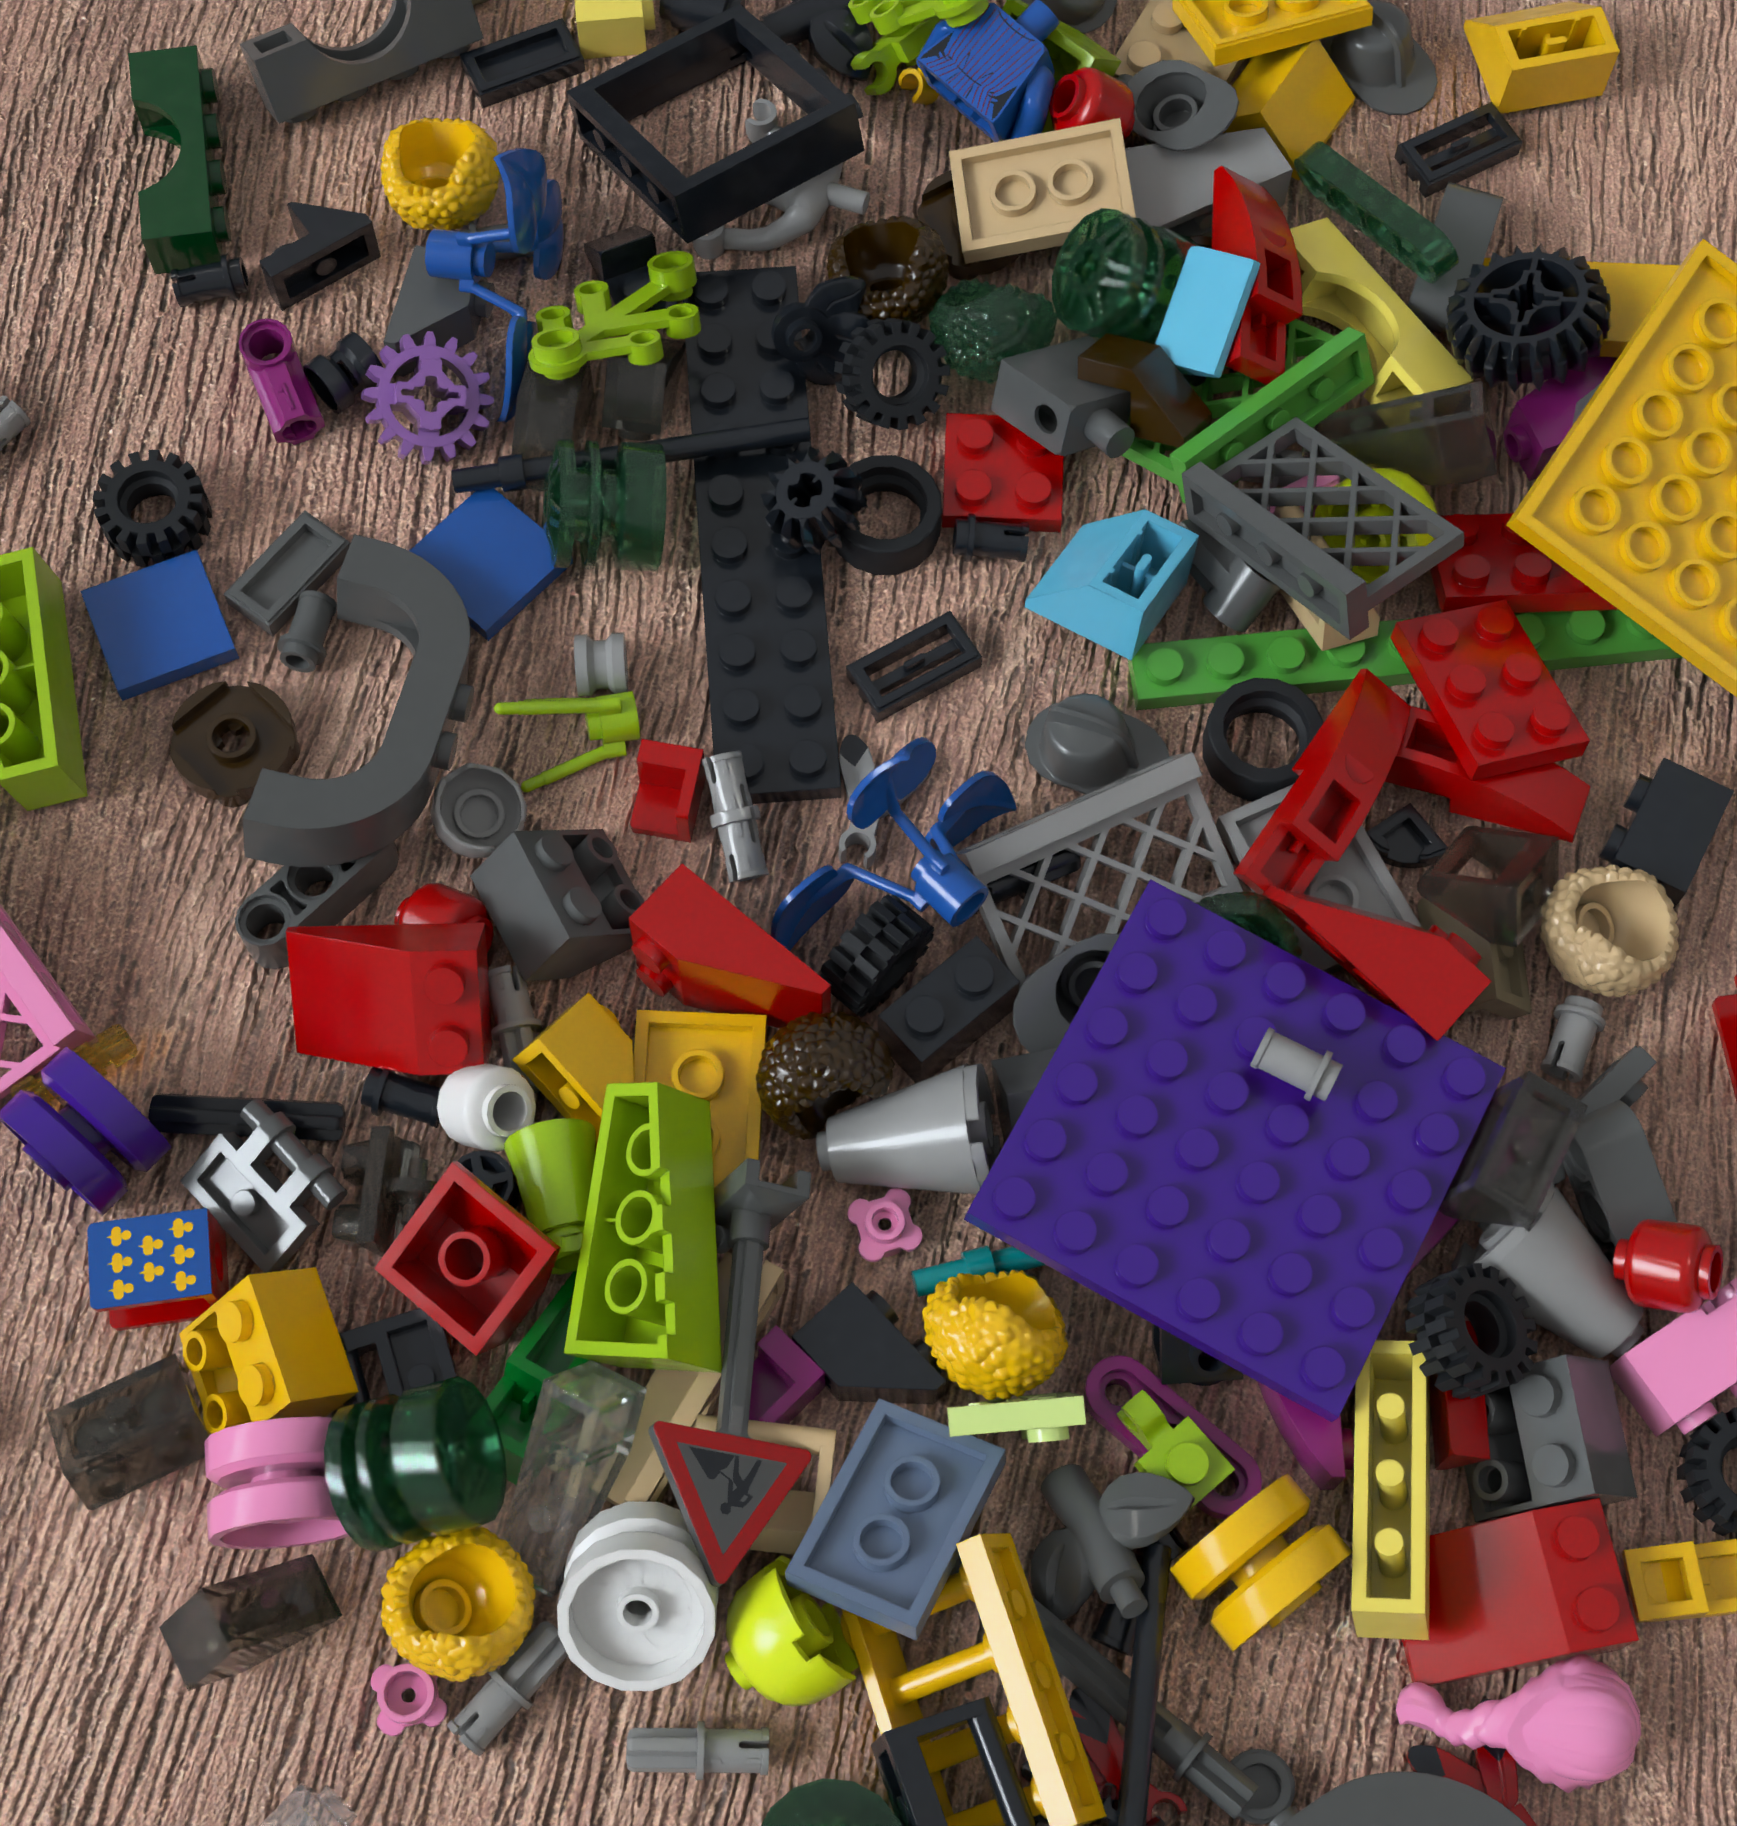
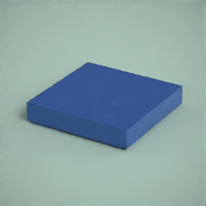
M494 488L475 491L409 550L432 564L450 581L463 601L470 626L487 641L496 635L573 564L572 553Z
M197 549L80 591L115 687L122 701L239 659Z

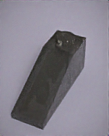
M1482 381L1335 412L1313 427L1317 432L1371 469L1392 468L1409 474L1420 484L1436 487L1452 483L1469 484L1478 481L1482 477L1497 474L1496 438ZM1302 447L1303 458H1310V451Z

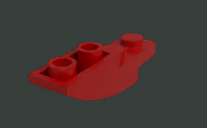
M1221 165L1214 170L1212 249L1253 259L1261 263L1225 366L1267 385L1285 372L1286 324L1303 315L1299 260L1291 230L1276 200L1261 185Z
M1360 669L1292 768V771L1299 776L1233 872L1235 876L1274 908L1276 907L1262 895L1270 885L1303 894L1325 861L1338 862L1373 806L1398 753L1406 730L1411 706L1368 669Z
M1411 706L1404 736L1385 780L1388 783L1450 798L1449 812L1571 843L1574 841L1591 788L1590 785L1556 763L1471 781L1432 711Z

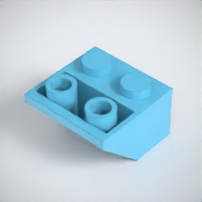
M1146 509L1083 524L1026 598L1024 607L1132 661L1187 584L1199 535Z

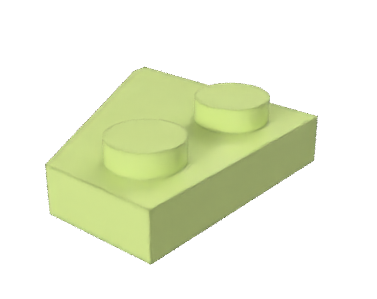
M1072 1392L1014 1396L1010 1399L996 1398L990 1401L969 1403L968 1406L947 1407L950 1437L1021 1430V1439H1028L1029 1443L1070 1439L1069 1426L1086 1424L1084 1396Z

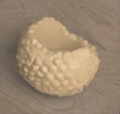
M1608 865L1606 867H1595L1594 869L1582 868L1578 869L1576 873L1567 872L1564 875V879L1558 880L1553 886L1554 891L1550 893L1546 903L1541 907L1543 918L1541 920L1542 932L1540 933V938L1545 943L1550 961L1562 973V977L1566 981L1578 986L1580 989L1589 990L1593 994L1600 993L1607 997L1615 996L1620 998L1627 994L1630 996L1635 995L1639 990H1645L1651 984H1656L1660 981L1662 973L1668 972L1671 963L1675 961L1676 952L1679 949L1676 939L1679 936V929L1676 925L1678 917L1673 909L1674 904L1667 896L1664 886L1657 883L1656 877L1649 875L1641 869L1632 870L1628 867L1620 868L1618 865Z

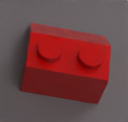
M454 1161L374 1269L475 1356H478L507 1342L545 1291L561 1247L461 1163Z

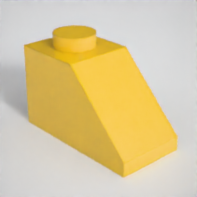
M589 992L564 1011L512 1059L564 1118L584 1120L595 1127L596 1148L607 1084L634 1083L633 1041L621 1029L614 1013L607 1007L599 1004Z

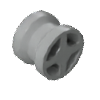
M624 632L611 633L606 640H593L587 634L575 635L574 662L578 696H591L597 689H610L614 694L628 692V664Z

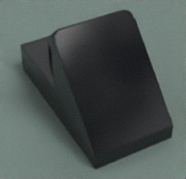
M290 202L287 206L299 240L280 246L271 255L259 262L270 295L283 311L380 258L381 255L372 221L366 214Z
M635 225L584 243V251L598 280L606 282L609 286L611 307L650 282L647 263L652 257L657 255L655 237L651 231ZM660 300L644 312L667 309L678 303L677 301L668 302Z

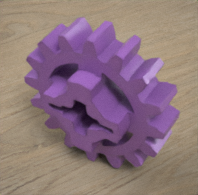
M433 331L426 332L420 346H416L411 336L405 334L399 340L401 353L398 354L394 349L386 345L379 353L386 367L370 365L365 374L369 379L377 383L376 387L366 388L361 393L362 400L375 403L376 409L365 417V421L367 424L382 423L385 430L381 433L378 442L384 445L392 439H396L400 442L398 457L404 459L412 449L419 450V457L424 465H428L432 461L434 450H439L446 462L451 461L456 457L454 443L457 442L461 447L469 450L476 444L474 436L469 429L484 431L489 425V421L478 413L479 409H486L494 404V397L481 394L479 388L490 379L489 373H473L470 367L478 355L473 351L462 358L455 354L458 339L451 337L442 348L436 346V338ZM416 361L414 377L408 382L397 381L396 383H390L392 376L399 368L407 363ZM442 364L456 374L462 385H455L442 371ZM424 385L430 386L431 396L441 398V401L436 404L431 412L425 410L423 400L414 399V395H417ZM392 411L403 413L413 424V433L398 422ZM459 413H465L456 429L439 436L441 419L447 414L458 415Z

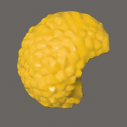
M440 118L415 119L408 124L398 126L390 131L388 140L384 143L380 165L382 173L381 183L384 186V193L390 206L401 216L404 222L415 229L456 230L461 229L463 225H468L475 219H478L480 215L485 214L495 198L499 186L498 180L501 177L497 164L493 159L499 154L497 144L486 133L484 128H480L470 120L463 121L460 118L454 121L450 118H446L443 121Z
M1004 1270L999 1271L998 1274L988 1272L985 1275L959 1273L956 1277H949L946 1282L940 1281L936 1284L935 1293L927 1296L928 1305L922 1311L923 1321L925 1322L924 1330L926 1332L925 1343L932 1347L931 1355L937 1359V1366L941 1370H945L949 1381L957 1382L963 1390H971L978 1395H983L989 1401L997 1397L1000 1399H1010L1012 1395L1020 1397L1026 1391L1035 1389L1036 1386L1043 1384L1044 1381H1047L1052 1376L1055 1368L1060 1365L1069 1346L1065 1338L1066 1325L1054 1299L1047 1296L1045 1289L1039 1286L1036 1277L1027 1275L1023 1270H1011L1009 1273Z
M460 1526L450 1528L447 1532L440 1531L436 1535L427 1536L413 1546L412 1550L407 1552L405 1556L400 1557L395 1562L394 1567L387 1570L386 1577L388 1581L381 1588V1594L384 1597L380 1616L382 1626L386 1629L387 1635L392 1637V1647L397 1649L399 1655L429 1675L445 1678L451 1682H464L470 1679V1677H479L487 1672L495 1671L498 1666L505 1665L509 1657L519 1650L524 1642V1638L528 1635V1631L531 1630L534 1618L533 1603L536 1598V1591L533 1588L534 1577L528 1572V1565L521 1561L520 1553L515 1551L508 1541L499 1539L488 1528L482 1526Z

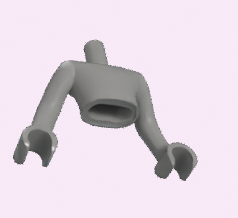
M759 98L753 103V115L758 121L752 118L745 120L746 134L752 143L782 128L778 126L776 106L771 101ZM842 162L766 202L765 204L785 212L769 225L752 229L725 228L723 225L709 232L708 236L704 235L692 241L693 248L698 256L709 260L718 258L725 250H773L811 232L817 226L829 205L864 215L869 205L870 193L838 184L843 167Z

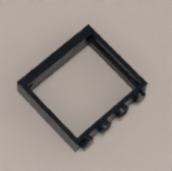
M741 4L566 91L580 139L687 244L865 151L858 120L864 116L855 97L850 93L844 94L830 81L823 69L820 67L814 68L802 58L798 49L792 43L786 44L773 33L771 27L764 19L758 20ZM745 61H748L808 114L687 178L628 122Z

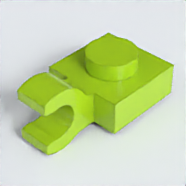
M935 15L900 27L898 30L883 35L874 41L873 49L857 54L850 64L853 70H863L870 67L871 64L876 69L875 81L864 89L866 95H882L887 93L896 81L897 67L900 63H905L907 67L916 65V59L932 30L943 19Z
M1143 1389L1122 1406L1121 1410L1116 1414L1125 1427L1148 1450L1134 1464L1137 1470L1142 1473H1152L1165 1477L1185 1487L1195 1498L1190 1510L1235 1470L1189 1416L1172 1429L1161 1409Z

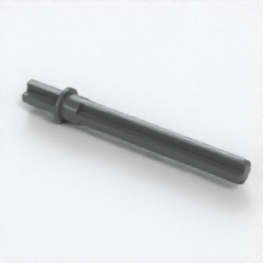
M960 1556L950 1576L959 1572L962 1563ZM1033 1597L1057 1670L1126 1728L1130 1678ZM1157 1701L1153 1753L1175 1771L1172 1779L1178 1783L1182 1777H1185L1235 1820L1260 1786L1209 1745L1213 1737L1211 1734L1206 1732L1203 1736L1199 1735L1183 1720L1178 1719Z

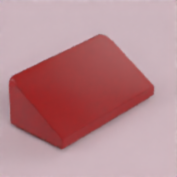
M1465 1321L1472 1340L1478 1346L1477 1335L1471 1322ZM1438 1374L1430 1375V1404L1435 1470H1448L1489 1460L1490 1449L1485 1395L1470 1399V1396L1464 1399L1452 1397V1389L1442 1392L1434 1386Z

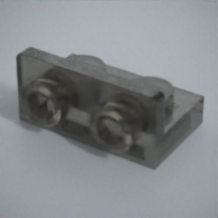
M176 1353L46 1413L62 1473L88 1510H94L109 1502L118 1500L130 1492L204 1458V1441L211 1434L200 1416L185 1368Z

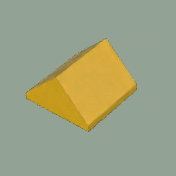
M1319 39L1254 56L1232 84L1238 96L1239 106L1235 119L1223 133L1264 127L1292 167L1291 177L1299 181L1350 111L1356 97Z

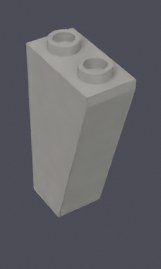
M1264 127L1222 133L1212 142L1192 150L1174 151L1157 144L1125 148L1138 231L1078 242L1080 250L1089 263H1096L1107 281L1145 265L1155 252L1157 257L1161 252L1169 249L1170 242L1178 238L1195 235L1212 236L1214 170L1221 165L1264 187L1279 206L1285 203L1293 169Z

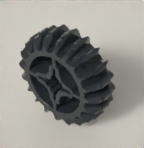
M1542 243L1534 252L1523 253L1516 245L1511 256L1503 258L1493 252L1489 266L1472 264L1469 278L1457 280L1456 290L1454 291L1455 295L1448 298L1449 305L1446 309L1448 323L1445 325L1447 340L1451 342L1453 356L1457 359L1458 365H1466V370L1469 371L1471 379L1485 376V380L1491 389L1503 381H1507L1514 393L1522 383H1533L1540 392L1544 380L1553 378L1564 384L1568 370L1585 372L1588 357L1600 356L1603 340L1608 338V331L1611 327L1610 294L1607 293V288L1604 286V280L1600 276L1599 269H1590L1585 256L1570 259L1565 247L1560 248L1553 254H1549L1544 249Z

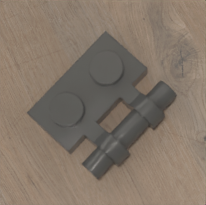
M260 1098L249 1102L240 1113V1117L253 1130L248 1139L243 1142L235 1132L219 1133L180 1182L204 1208L209 1209L224 1230L264 1273L281 1271L320 1225L303 1206L307 1199L313 1194L327 1210H330L341 1203L348 1192L333 1176L335 1167L321 1153L313 1155L294 1135L296 1126L283 1112L274 1113ZM272 1153H275L292 1172V1175L284 1184L264 1164Z

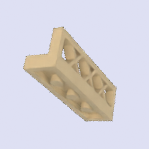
M729 1252L724 1254L717 1266L722 1362L732 1254ZM765 1260L762 1265L756 1338L785 1291L784 1269L768 1260ZM656 1369L587 1483L588 1490L615 1506L628 1501L661 1502L670 1484L650 1438L649 1427L657 1421H664L696 1428L698 1414L712 1415L719 1403L721 1373Z

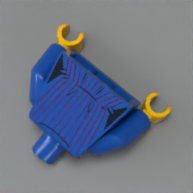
M1034 0L1016 20L995 3H989L988 8L982 15L960 27H949L945 19L940 20L935 25L916 59L918 69H904L898 77L901 89L914 90L918 86L916 94L912 97V103L932 104L941 95L994 142L1040 134L1047 120L1055 85V70L1049 51L1042 42L1057 28L1059 20L1051 9L1040 0Z

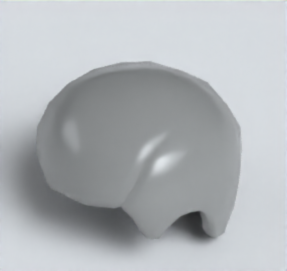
M467 763L441 778L434 791L430 810V817L437 837L453 853L470 859L488 858L513 831L524 830L527 816V805L519 784L500 768L475 763Z

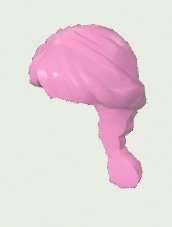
M1578 1654L1565 1660L1556 1661L1540 1675L1531 1677L1521 1690L1504 1699L1484 1701L1473 1710L1465 1708L1456 1712L1446 1707L1443 1698L1435 1688L1421 1682H1414L1405 1686L1399 1694L1396 1705V1715L1400 1725L1410 1724L1432 1731L1437 1737L1447 1739L1454 1747L1467 1745L1474 1750L1487 1745L1491 1748L1507 1749L1508 1753L1522 1768L1532 1772L1543 1784H1555L1567 1793L1579 1787L1590 1790L1593 1785L1608 1781L1627 1770L1634 1761L1635 1749L1641 1736L1640 1711L1629 1685L1613 1669L1586 1654Z

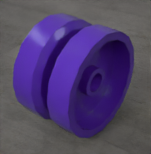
M65 1047L41 1070L44 1086L64 1107L57 1112L34 1092L20 1090L0 1110V1121L25 1145L22 1150L65 1191L71 1188L87 1204L103 1216L128 1191L126 1179L104 1156L111 1151L133 1170L147 1172L172 1147L154 1125L109 1081L74 1051Z

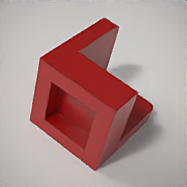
M647 739L641 740L636 761L640 783L630 821L631 830L634 833L691 843L706 779L704 766L701 761L704 759L703 749Z

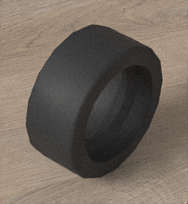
M873 455L852 463L849 467L855 468L863 480V486L860 488V491L864 496L874 492H894L906 496L919 507L920 522L911 533L896 539H876L862 534L860 531L844 529L840 533L842 548L835 547L838 554L854 568L874 575H897L918 567L933 553L941 533V492L932 475L916 462L896 455Z
M1252 678L1232 685L1216 699L1203 733V760L1211 777L1225 791L1253 802L1296 782L1299 776L1292 771V768L1324 721L1316 704L1298 687L1279 679ZM1248 713H1268L1284 720L1296 732L1299 739V750L1295 759L1288 765L1278 768H1258L1242 761L1230 750L1227 743V730L1231 722L1236 717Z

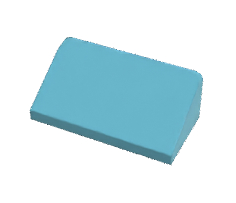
M1190 247L1155 343L1161 346L1181 374L1220 378L1261 263L1253 259L1206 247Z

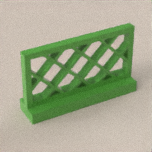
M1295 319L1286 324V337L1288 340H1286V365L1283 374L1267 385L1240 372L1222 374L1220 378L1206 377L1203 384L1197 387L1191 385V387L1199 397L1201 396V400L1211 411L1212 419H1220L1179 448L1134 437L1130 448L1121 456L1177 485L1182 502L1185 503L1182 473L1201 461L1210 469L1215 470L1295 417L1313 428L1374 384L1375 380L1365 334L1347 327L1334 336ZM1307 356L1297 363V357ZM1263 387L1258 392L1253 394L1254 388ZM1242 390V396L1212 400L1213 394ZM1129 416V420H1128V423H1127V425H1129V426H1130V416ZM1175 450L1169 454L1170 458L1165 456V451ZM1240 478V479H1238L1237 481H1235L1234 483H1232V485H1234L1235 483H1237V482H1238L1239 480H1241L1242 478Z

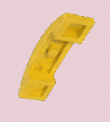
M1737 1539L1694 1544V1541L1628 1549L1621 1552L1637 1623L1737 1614Z

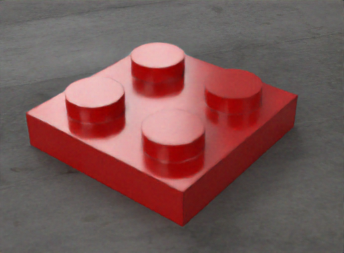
M946 413L942 527L954 528L956 518L967 519L968 513L975 514L976 520L1015 524L1028 523L1029 531L1060 533L1063 504V456L1055 455L998 415Z

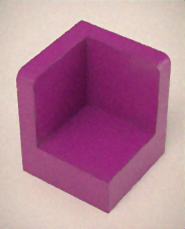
M775 1325L757 1343L758 1357L754 1360L749 1420L789 1424L825 1388V1372Z

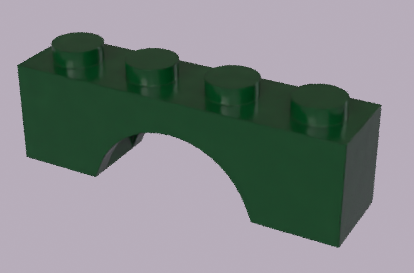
M197 45L128 53L131 98L145 136L165 140L180 149L179 157L170 172L156 184L138 192L141 238L155 274L171 273L172 269L178 268L180 270L221 261V255H223L222 242L231 241V229L226 207H219L218 195L227 194V182L221 159L215 160L214 149L223 148V136L217 113L211 114L210 106L211 103H219V90L215 71L213 68L204 69Z

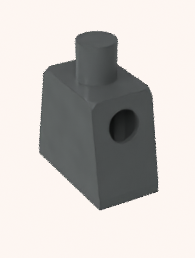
M1090 335L1001 360L991 410L1055 455L1066 456L1098 447L1109 458H1117L1130 448L1135 437L1134 430L1127 425L1131 412V392L1078 379V356L1096 342Z

